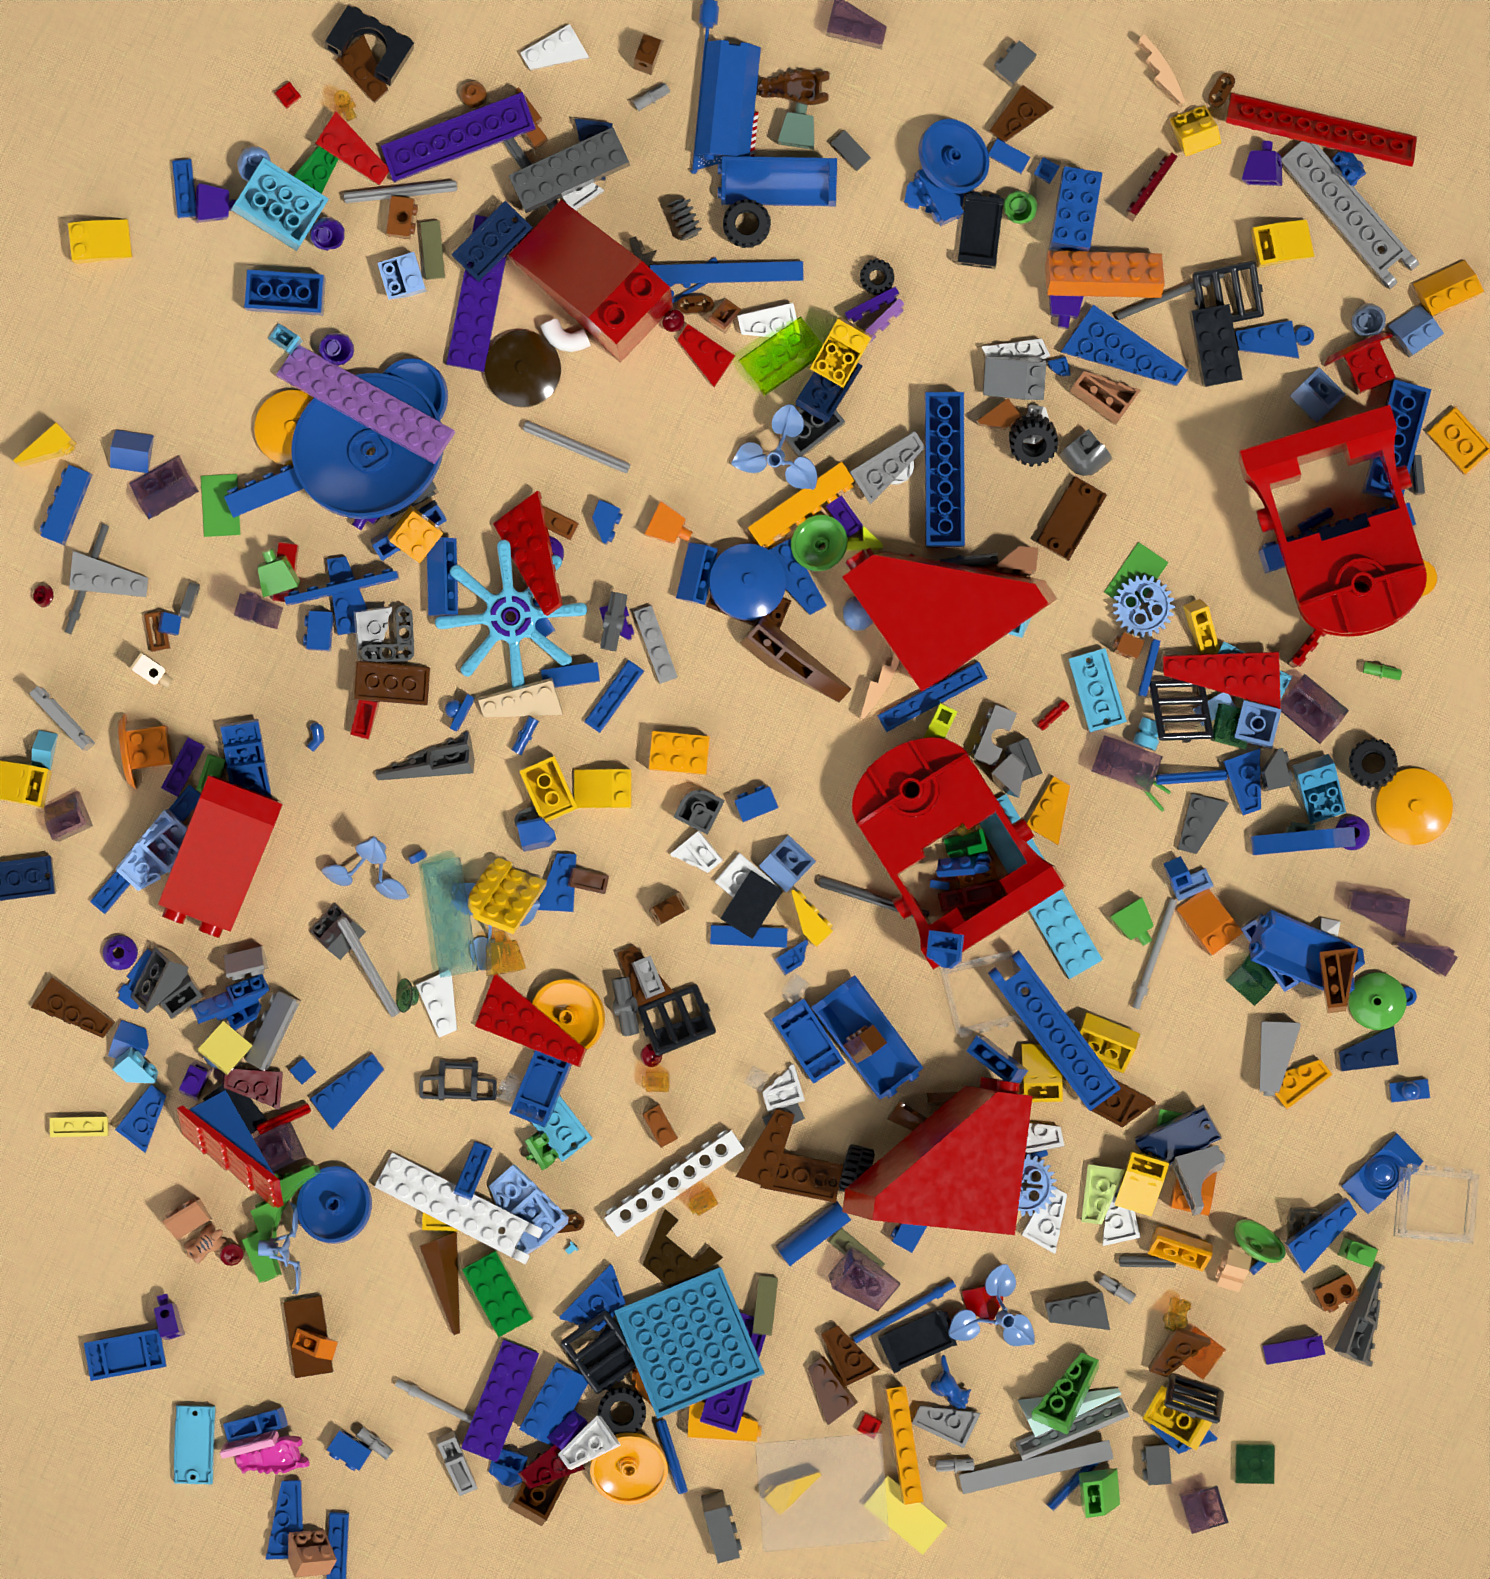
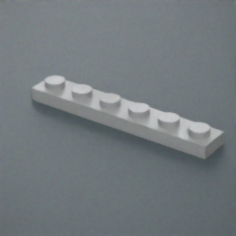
M1122 1398L1077 1416L1068 1435L1051 1429L1037 1437L1033 1434L1015 1443L1024 1461L1130 1416Z

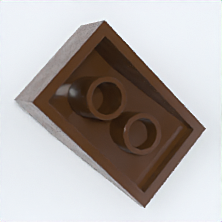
M570 1475L528 1489L522 1481L508 1508L542 1527L553 1510Z

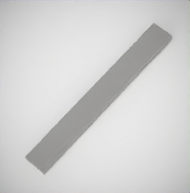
M1105 1440L1029 1458L1024 1461L1020 1460L961 1474L959 1478L963 1494L1114 1458L1110 1441Z

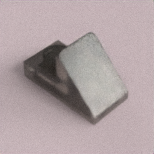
M636 236L629 238L633 254L650 268L657 250L642 254L645 251L642 240L638 241Z

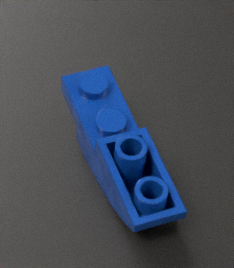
M263 974L226 987L227 992L191 1005L198 1024L213 1018H217V1021L227 1018L261 998L269 991Z

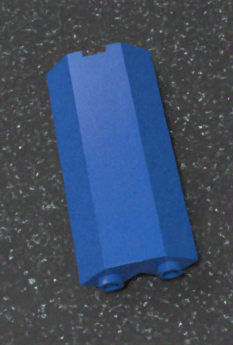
M726 40L707 41L696 155L702 156L703 160L714 161V158H721L722 156L750 157L761 47L744 42L738 45L730 44Z
M1270 910L1261 917L1249 945L1251 961L1322 991L1323 984L1319 963L1320 952L1358 948L1354 973L1365 964L1363 948L1274 910ZM1352 978L1350 993L1355 989L1354 978Z
M855 975L811 1007L879 1100L885 1096L889 1099L898 1092L896 1088L907 1080L912 1082L920 1076L918 1072L923 1069V1066ZM872 1023L887 1044L856 1064L843 1045L848 1042L846 1038L863 1026H868Z

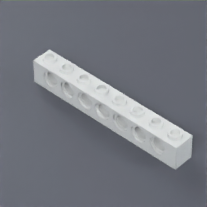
M725 1129L717 1135L718 1139L712 1143L709 1140L701 1146L703 1150L697 1154L693 1151L685 1157L687 1161L681 1165L677 1162L669 1168L671 1172L665 1176L661 1173L653 1179L655 1183L650 1186L645 1184L637 1190L639 1194L634 1197L629 1195L623 1199V1205L618 1208L613 1206L607 1210V1216L604 1219L617 1237L742 1152L744 1147L733 1131L730 1130L728 1132ZM718 1144L726 1146L727 1150L724 1154L716 1152L715 1147ZM702 1155H708L711 1158V1162L708 1165L700 1163L699 1159ZM688 1165L695 1169V1173L692 1176L684 1174V1168ZM672 1176L677 1177L679 1180V1184L676 1187H671L668 1184V1179ZM656 1187L661 1188L663 1191V1195L660 1198H655L652 1195V1190ZM640 1198L647 1201V1206L644 1209H640L636 1205V1201ZM624 1209L631 1212V1217L628 1220H624L620 1216V1212Z

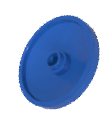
M944 119L932 124L922 134L918 148L920 163L928 178L939 188L951 193L962 194L974 190L985 180L990 162L988 150L983 139L972 127L958 120Z
M403 359L395 362L383 372V374L404 379L419 388L432 402L440 420L442 419L447 408L448 389L444 377L436 367L419 359Z
M739 544L728 548L716 559L709 575V588L714 602L724 613L739 620H756L767 616L779 605L785 593L786 576L782 564L771 551L756 544Z
M340 1166L326 1167L320 1170V1174L303 1184L297 1199L298 1219L303 1229L314 1239L328 1244H339L351 1240L364 1229L372 1211V1196L367 1183L356 1172Z

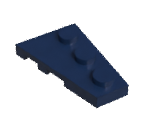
M1394 1026L1338 1052L1340 1070L1350 1071L1399 1065Z

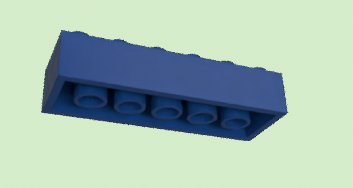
M1394 379L1391 382L1385 406H1391L1397 425L1394 441L1396 468L1406 465L1410 473L1432 389ZM1380 457L1371 459L1362 493L1394 501Z

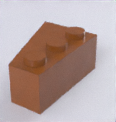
M1358 948L1319 953L1327 1013L1344 1012L1347 1009Z

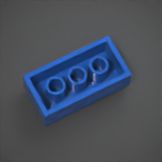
M247 270L244 308L247 311L323 316L326 278L322 274Z

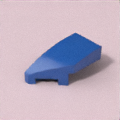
M807 939L775 959L784 975L795 970L804 962L806 946L808 945Z

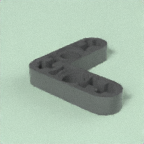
M399 606L393 612L395 644L363 646L358 652L361 661L404 662L413 658L412 610L408 606ZM402 609L404 613H407V616L404 618L399 616V612H402ZM404 621V623L407 622L408 625L399 626V623H402ZM402 628L408 631L406 639H402L399 635V631ZM384 648H388L391 651V656L388 659L382 656ZM404 648L405 651L409 652L406 656L403 654L396 655V651H402ZM367 649L369 652L377 651V655L369 656L368 659V657L364 655V652H366Z

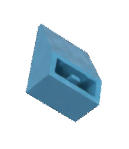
M1329 754L1292 765L1310 824L1347 813L1335 763Z

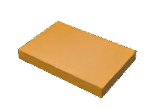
M1456 406L1426 432L1464 475L1490 453V444Z

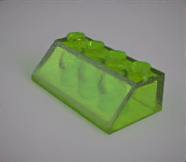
M800 316L738 361L761 394L766 396L813 363L823 345Z

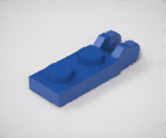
M984 853L971 857L938 859L936 873L938 877H949L987 872L990 869L991 857L989 854Z

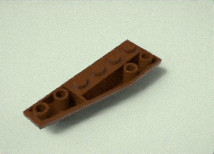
M765 616L761 617L740 641L741 645L768 667L839 703L852 689Z

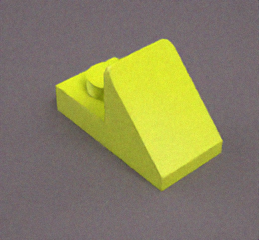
M863 526V541H859V538H848L846 551L867 550L868 548L882 550L883 544Z

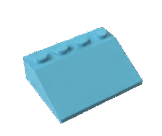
M263 158L231 210L297 251L329 199Z

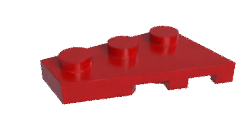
M687 324L677 339L715 388L736 356L689 324Z
M1314 629L1287 664L1292 668L1301 667L1307 659L1305 656L1308 652H1313L1319 644L1317 640L1326 634Z

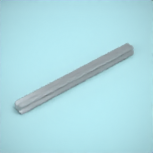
M452 180L345 192L344 201L345 203L391 199V196L409 197L457 191V182Z
M526 421L523 426V430L616 470L627 473L630 469V464L532 422Z
M346 917L338 919L337 923L390 1016L398 1015L400 1010Z

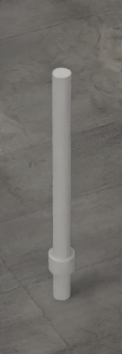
M1170 898L1144 975L1140 985L1137 986V995L1132 1006L1133 1008L1140 1009L1144 995L1146 996L1149 990L1147 987L1177 901Z
M400 1379L397 1380L395 1386L408 1392V1395L414 1398L416 1396L471 1424L473 1416L421 1391L420 1387L414 1384L410 1385Z

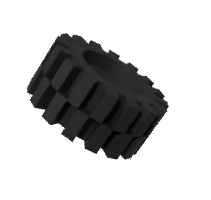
M870 260L861 269L860 283L869 294L880 295L888 291L893 285L894 270L888 262H884L885 260ZM880 270L884 273L885 279L881 284L871 282L870 274L872 271Z

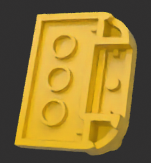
M497 858L486 868L470 891L468 908L473 914L474 919L514 934L545 889L547 881L512 868V862Z

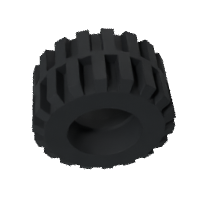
M738 200L731 204L725 212L723 218L724 233L728 240L736 246L753 248L760 245L767 238L770 231L771 219L768 211L756 200ZM744 212L754 214L758 220L757 230L750 235L741 234L735 225L737 217Z
M1033 413L1030 414V417L1024 415L1022 420L1017 419L1015 421L1016 425L1012 424L1011 431H1009L1011 453L1013 456L1015 455L1017 461L1021 460V464L1026 465V463H1029V466L1033 467L1034 464L1042 466V462L1048 463V458L1053 459L1055 456L1054 452L1057 453L1058 437L1056 428L1052 421L1049 422V418L1045 417L1043 419L1041 414L1034 416ZM1033 434L1044 438L1040 444L1035 446H1029L1023 442L1026 437Z
M1371 738V740L1365 739L1362 743L1359 742L1356 744L1355 749H1352L1349 756L1351 775L1356 782H1359V785L1367 786L1369 789L1371 787L1378 789L1380 786H1386L1397 773L1398 762L1394 749L1382 739L1376 740V738ZM1372 753L1381 755L1385 760L1384 768L1375 774L1367 773L1362 768V760L1365 756Z
M854 1144L848 1147L839 1181V1191L845 1192V1189L873 1165L875 1156L873 1149Z
M629 1387L613 1388L601 1399L598 1407V1416L604 1419L614 1435L636 1433L645 1421L646 1404L642 1396ZM618 1401H626L633 1407V1417L626 1423L616 1422L611 1416V1407Z

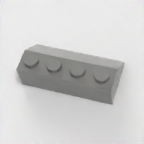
M278 991L277 994L273 993L269 1001L272 1005L269 1011L265 1010L261 1021H263L261 1028L257 1027L252 1038L255 1041L252 1048L246 1053L245 1061L260 1070L266 1071L269 1069L301 1000L282 991Z

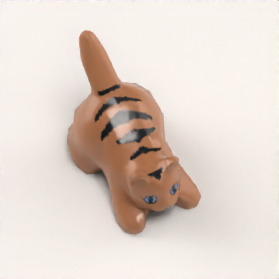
M213 1224L206 1225L201 1230L199 1237L184 1244V1248L187 1250V1257L194 1259L195 1263H200L209 1252L223 1249L226 1245L225 1238H221L223 1230H215L216 1226Z

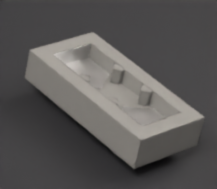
M651 955L632 963L646 999L665 991Z

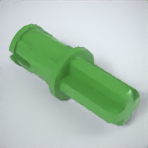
M1365 661L1363 667L1364 674L1379 676L1380 679L1382 677L1397 681L1401 679V669Z

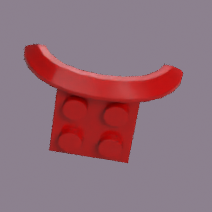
M1383 332L1328 356L1324 367L1344 358L1352 375L1350 379L1357 395L1387 383L1395 378V374L1380 342L1393 338L1394 335Z

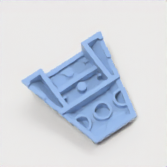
M169 809L164 810L128 851L116 867V871L138 891L160 880V876L167 872L170 874L187 827Z
M515 1164L489 1185L498 1207L543 1229L540 1238H536L524 1231L516 1248L526 1254L544 1245L568 1224L569 1217Z

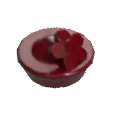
M678 310L667 312L662 321L664 329L668 332H678L684 326L683 313Z
M47 584L38 586L33 594L35 603L42 608L49 606L54 598L53 589Z
M651 1044L646 1045L641 1051V1060L648 1067H655L662 1060V1055H655Z
M227 1244L220 1252V1259L227 1266L237 1265L243 1259V1249L237 1244Z

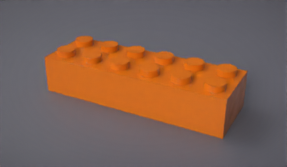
M1047 252L1045 262L1047 295L1162 297L1165 285L1162 253Z

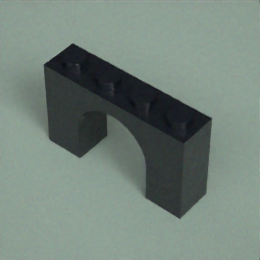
M348 5L325 40L324 49L341 58L352 40L365 34L376 36L384 43L386 52L374 70V77L391 86L413 52L414 42L410 37L398 34L391 26H384L379 23V20L375 17L363 14L361 9Z

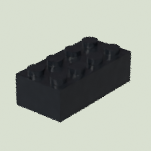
M1230 304L1190 310L1189 315L1202 386L1208 387L1243 380Z

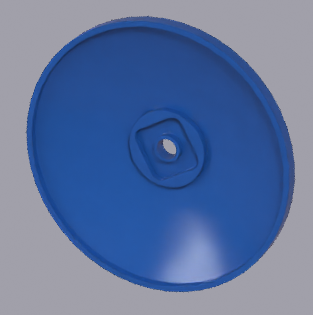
M381 373L355 375L441 423L439 415L429 398L410 382L396 376ZM313 398L307 405L297 422L291 449L295 473L307 494L324 509L339 516L354 519L379 518L397 512L411 504L429 487L440 467L443 456L442 452L436 463L433 464L316 398ZM369 448L376 449L373 455L366 454Z

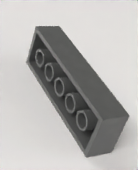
M612 127L509 175V178L525 213H528L630 166V163Z

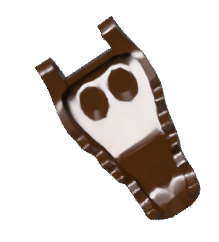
M802 69L801 71L794 70L791 74L789 72H785L783 75L778 74L777 78L766 79L762 77L758 85V92L763 98H782L804 105L825 103L829 100V94L822 92V82L829 80L830 73L829 71L814 72Z

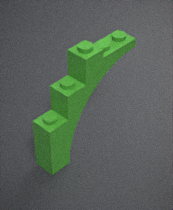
M305 1165L296 1174L294 1172L285 1174L283 1176L284 1179L281 1174H274L280 1180L284 1205L277 1208L272 1207L268 1203L266 1204V1201L256 1204V1209L250 1211L258 1231L248 1233L247 1238L243 1239L242 1242L259 1283L267 1282L282 1275L277 1259H271L269 1256H258L259 1240L270 1241V1238L277 1237L280 1218L288 1201L304 1183L321 1173L318 1166Z

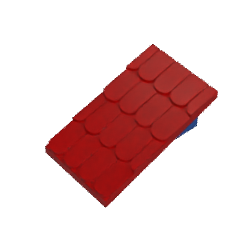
M226 1090L189 1110L183 1105L177 1108L182 1135L203 1155H209L225 1171L229 1170L250 1191L254 1190L272 1207L279 1208L284 1205L280 1180L273 1174Z

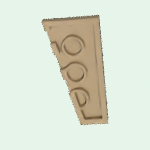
M552 678L478 698L484 717L563 715Z

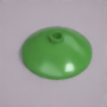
M827 515L809 517L798 525L793 533L791 540L793 556L801 566L808 570H828L838 564L845 555L848 544L847 534L841 523L833 517ZM821 545H826L824 549H820Z
M1377 972L1367 974L1355 982V989L1349 994L1348 1002L1352 1016L1360 1025L1372 1030H1384L1399 1022L1406 1010L1407 999L1404 988L1398 980L1388 974ZM1375 998L1381 999L1380 1005L1374 1004Z
M1245 1219L1238 1221L1234 1226V1235L1238 1244L1250 1257L1266 1263H1278L1285 1257L1284 1245L1265 1226Z

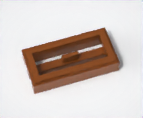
M164 611L144 614L151 652L171 649L168 634L163 633L165 645L162 646L160 632H158L157 616L160 615L161 617V613ZM149 617H153L158 643L157 647L154 645Z

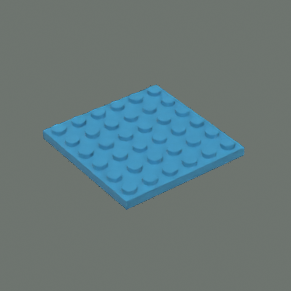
M721 1267L614 1311L657 1419L765 1375Z

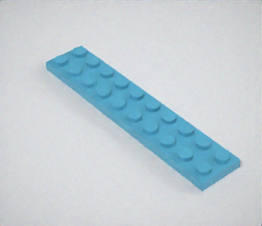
M1007 794L997 799L1012 823L1020 819ZM996 813L979 823L1008 875L1027 863ZM1033 839L1027 841V844L1043 858ZM1062 889L1029 910L1069 979L1103 960Z

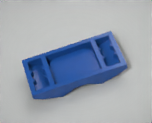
M804 998L772 1019L813 1084L845 1064L842 1056Z
M535 1050L509 1114L546 1127L572 1064Z
M1396 1133L1341 1186L1369 1214L1401 1183L1409 1178L1424 1161Z
M158 1329L84 1343L90 1381L167 1367L163 1342Z

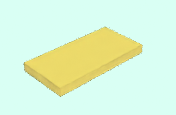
M888 1475L863 1504L864 1507L922 1555L947 1526L943 1520L921 1502L907 1505L902 1504L900 1485Z

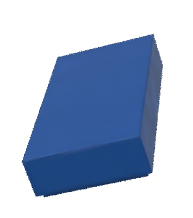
M999 139L995 141L988 154L993 160L1019 174H1022L1030 159V156Z

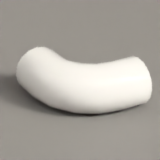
M558 319L550 320L540 326L549 343L559 350L574 352L591 346L584 329L574 333H567L562 329Z

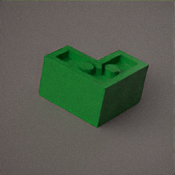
M983 828L978 829L977 832L944 839L948 858L971 857L987 853L988 851Z

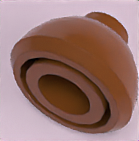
M478 81L466 82L460 91V98L468 107L482 105L487 97L485 87Z

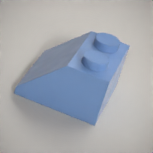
M1418 305L1388 326L1409 358L1444 334L1435 319L1421 305Z
M1319 367L1290 397L1317 423L1346 393Z
M1244 700L1235 738L1272 749L1282 709Z
M788 835L759 867L787 893L816 861Z

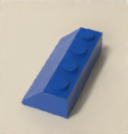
M557 1360L519 1430L552 1446L553 1444L547 1437L575 1409L589 1384L581 1372Z

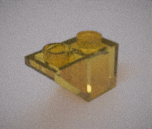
M707 1187L689 1197L690 1202L687 1205L692 1214L696 1213L700 1216L719 1203L711 1188Z

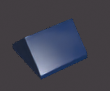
M116 430L110 446V468L149 473L154 435Z

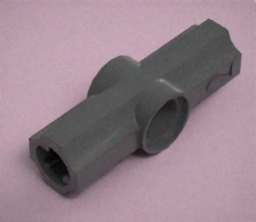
M611 592L608 611L605 613L603 622L604 631L600 649L617 651L619 636L625 619L626 594Z
M629 977L612 979L615 996L613 1010L615 1015L619 1017L622 1036L638 1034L639 1028L636 1017L638 1003L636 998L632 996Z

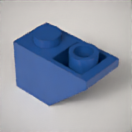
M599 500L592 519L603 544L607 545L608 541L612 543L616 533L613 531L615 524L619 525L623 514L620 513L621 508Z

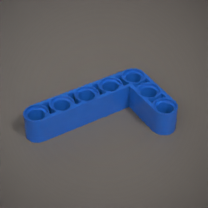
M1354 827L1251 836L1252 855L1356 846Z

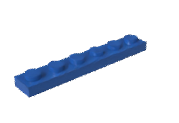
M393 568L383 570L382 574L376 576L374 573L365 574L363 579L356 580L355 577L348 578L342 584H337V582L325 584L326 587L321 589L318 586L307 588V592L300 593L299 590L289 592V596L284 597L286 605L290 606L400 580L398 571H393Z

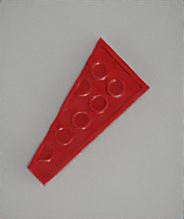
M537 490L494 522L493 525L500 538L510 542L512 559L544 615L549 616L563 604L559 583H557L555 576L556 568L552 560V547L548 527L544 519L545 511L541 504L542 496L541 492Z
M1279 651L1163 656L1164 676L1281 709Z
M498 973L494 974L475 1027L580 1067L587 1049L565 1032L557 1023L552 1021L530 1000L519 993L511 984L506 982Z

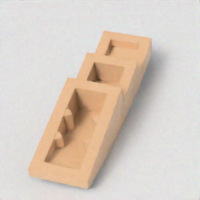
M1144 34L1137 44L1150 55L1146 63L1158 74L1154 82L1179 107H1182L1185 100L1170 66L1155 45Z
M895 653L891 666H882L878 683L870 681L860 719L864 720L886 691L900 661Z

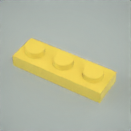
M108 1116L50 1118V1137L109 1136Z

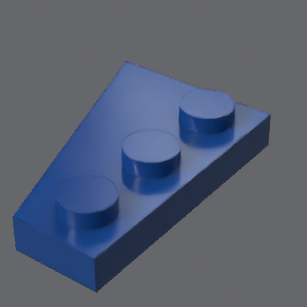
M1260 749L1223 761L1242 816L1260 810Z

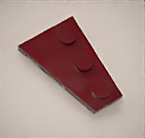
M233 1068L228 1075L224 1073L223 1087L280 1110L283 1072Z
M553 1444L522 1469L518 1475L528 1489L585 1470L583 1465H580L574 1469H568L558 1455L561 1450Z

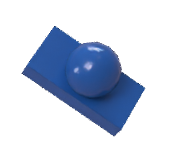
M467 694L463 703L456 699L446 703V715L450 718H455L450 729L456 732L460 729L475 700L474 697Z
M1428 1079L1389 1083L1392 1103L1430 1098Z

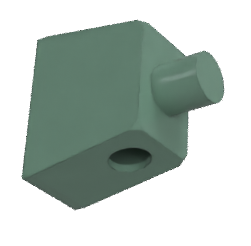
M796 103L795 113L787 112L779 135L778 145L814 150V116L806 115L808 105Z

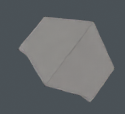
M1013 753L1010 754L992 772L993 782L1006 794L1019 798L1026 765Z

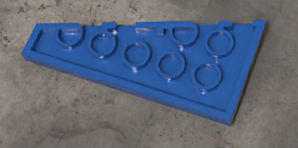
M1095 305L1089 310L1060 352L1173 386H1177L1188 371V369Z

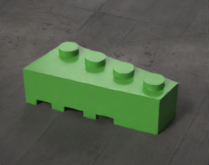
M1080 1353L1061 1379H1058L1051 1391L1044 1396L1041 1403L1033 1409L1032 1420L1068 1435L1097 1374L1099 1360Z

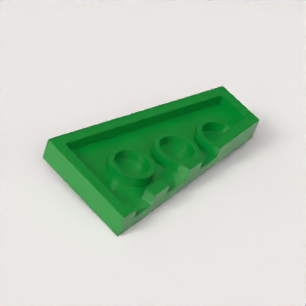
M318 147L294 177L322 194L338 162V158L323 148Z

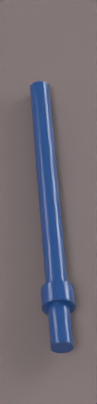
M951 1280L941 1287L933 1288L929 1294L853 1336L855 1343L857 1344L935 1298L938 1300L944 1296V1293L955 1288L956 1284Z

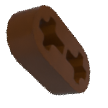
M1223 73L1218 78L1208 96V103L1211 107L1219 108L1226 101L1235 84V78L1232 74ZM1229 78L1231 85H1226L1225 89H1222L1223 81L1221 79ZM1218 92H1221L1220 100L1222 101L1214 103L1212 95L1216 96Z
M707 295L685 296L679 299L677 306L678 310L685 315L706 314L712 311L714 302ZM704 299L707 300V303H711L707 309H704L703 306H697V304L703 303ZM684 301H688V304H695V306L688 307L687 311L684 310V307H681Z
M958 1092L927 1093V1103H945Z
M579 1213L566 1214L569 1217L568 1221H573L574 1217H577L578 1220H581V1223L578 1224L577 1228L574 1224H567L558 1233L581 1230L585 1223L584 1217Z

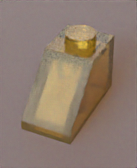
M669 1071L646 1072V1076H642V1088H646V1092H669Z

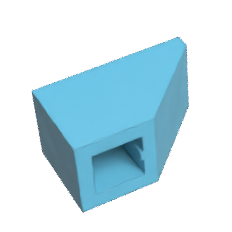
M132 1047L115 1060L112 1069L125 1082L154 1083L158 1076L157 1068L147 1062L143 1055Z

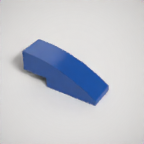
M598 662L541 670L542 680L552 678L555 688L600 682Z
M281 1407L224 1423L223 1426L228 1442L282 1429L288 1426L284 1408Z

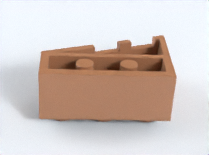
M1083 371L1069 392L1116 425L1141 389H1134L1125 386L1123 383H1116L1107 380L1105 377Z

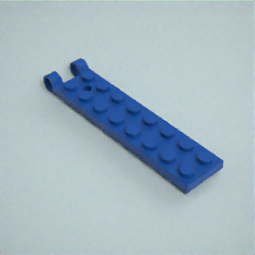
M1018 950L1011 957L1020 967V971L1006 981L996 967L989 971L988 974L1088 1110L1091 1111L1121 1088ZM1023 987L1029 989L1027 994H1022L1021 989Z

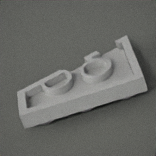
M920 1405L912 1424L965 1448L980 1413Z

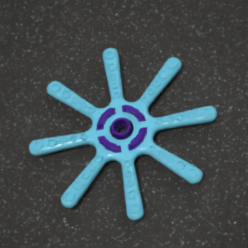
M500 540L497 543L503 583L502 591L499 594H492L460 565L452 566L450 575L482 598L487 604V609L482 614L439 616L435 620V626L438 629H449L477 624L487 625L490 630L488 637L465 661L460 671L466 677L471 676L494 644L499 640H504L509 644L512 688L525 685L519 643L523 638L532 639L561 666H570L572 663V657L536 630V621L540 618L583 616L587 613V606L584 603L566 604L559 607L549 616L544 615L541 608H537L533 604L534 595L529 587L523 592H518L514 589L510 542ZM553 555L552 560L557 571L562 565V560L559 556ZM513 611L516 614V620L509 621L506 618V613Z

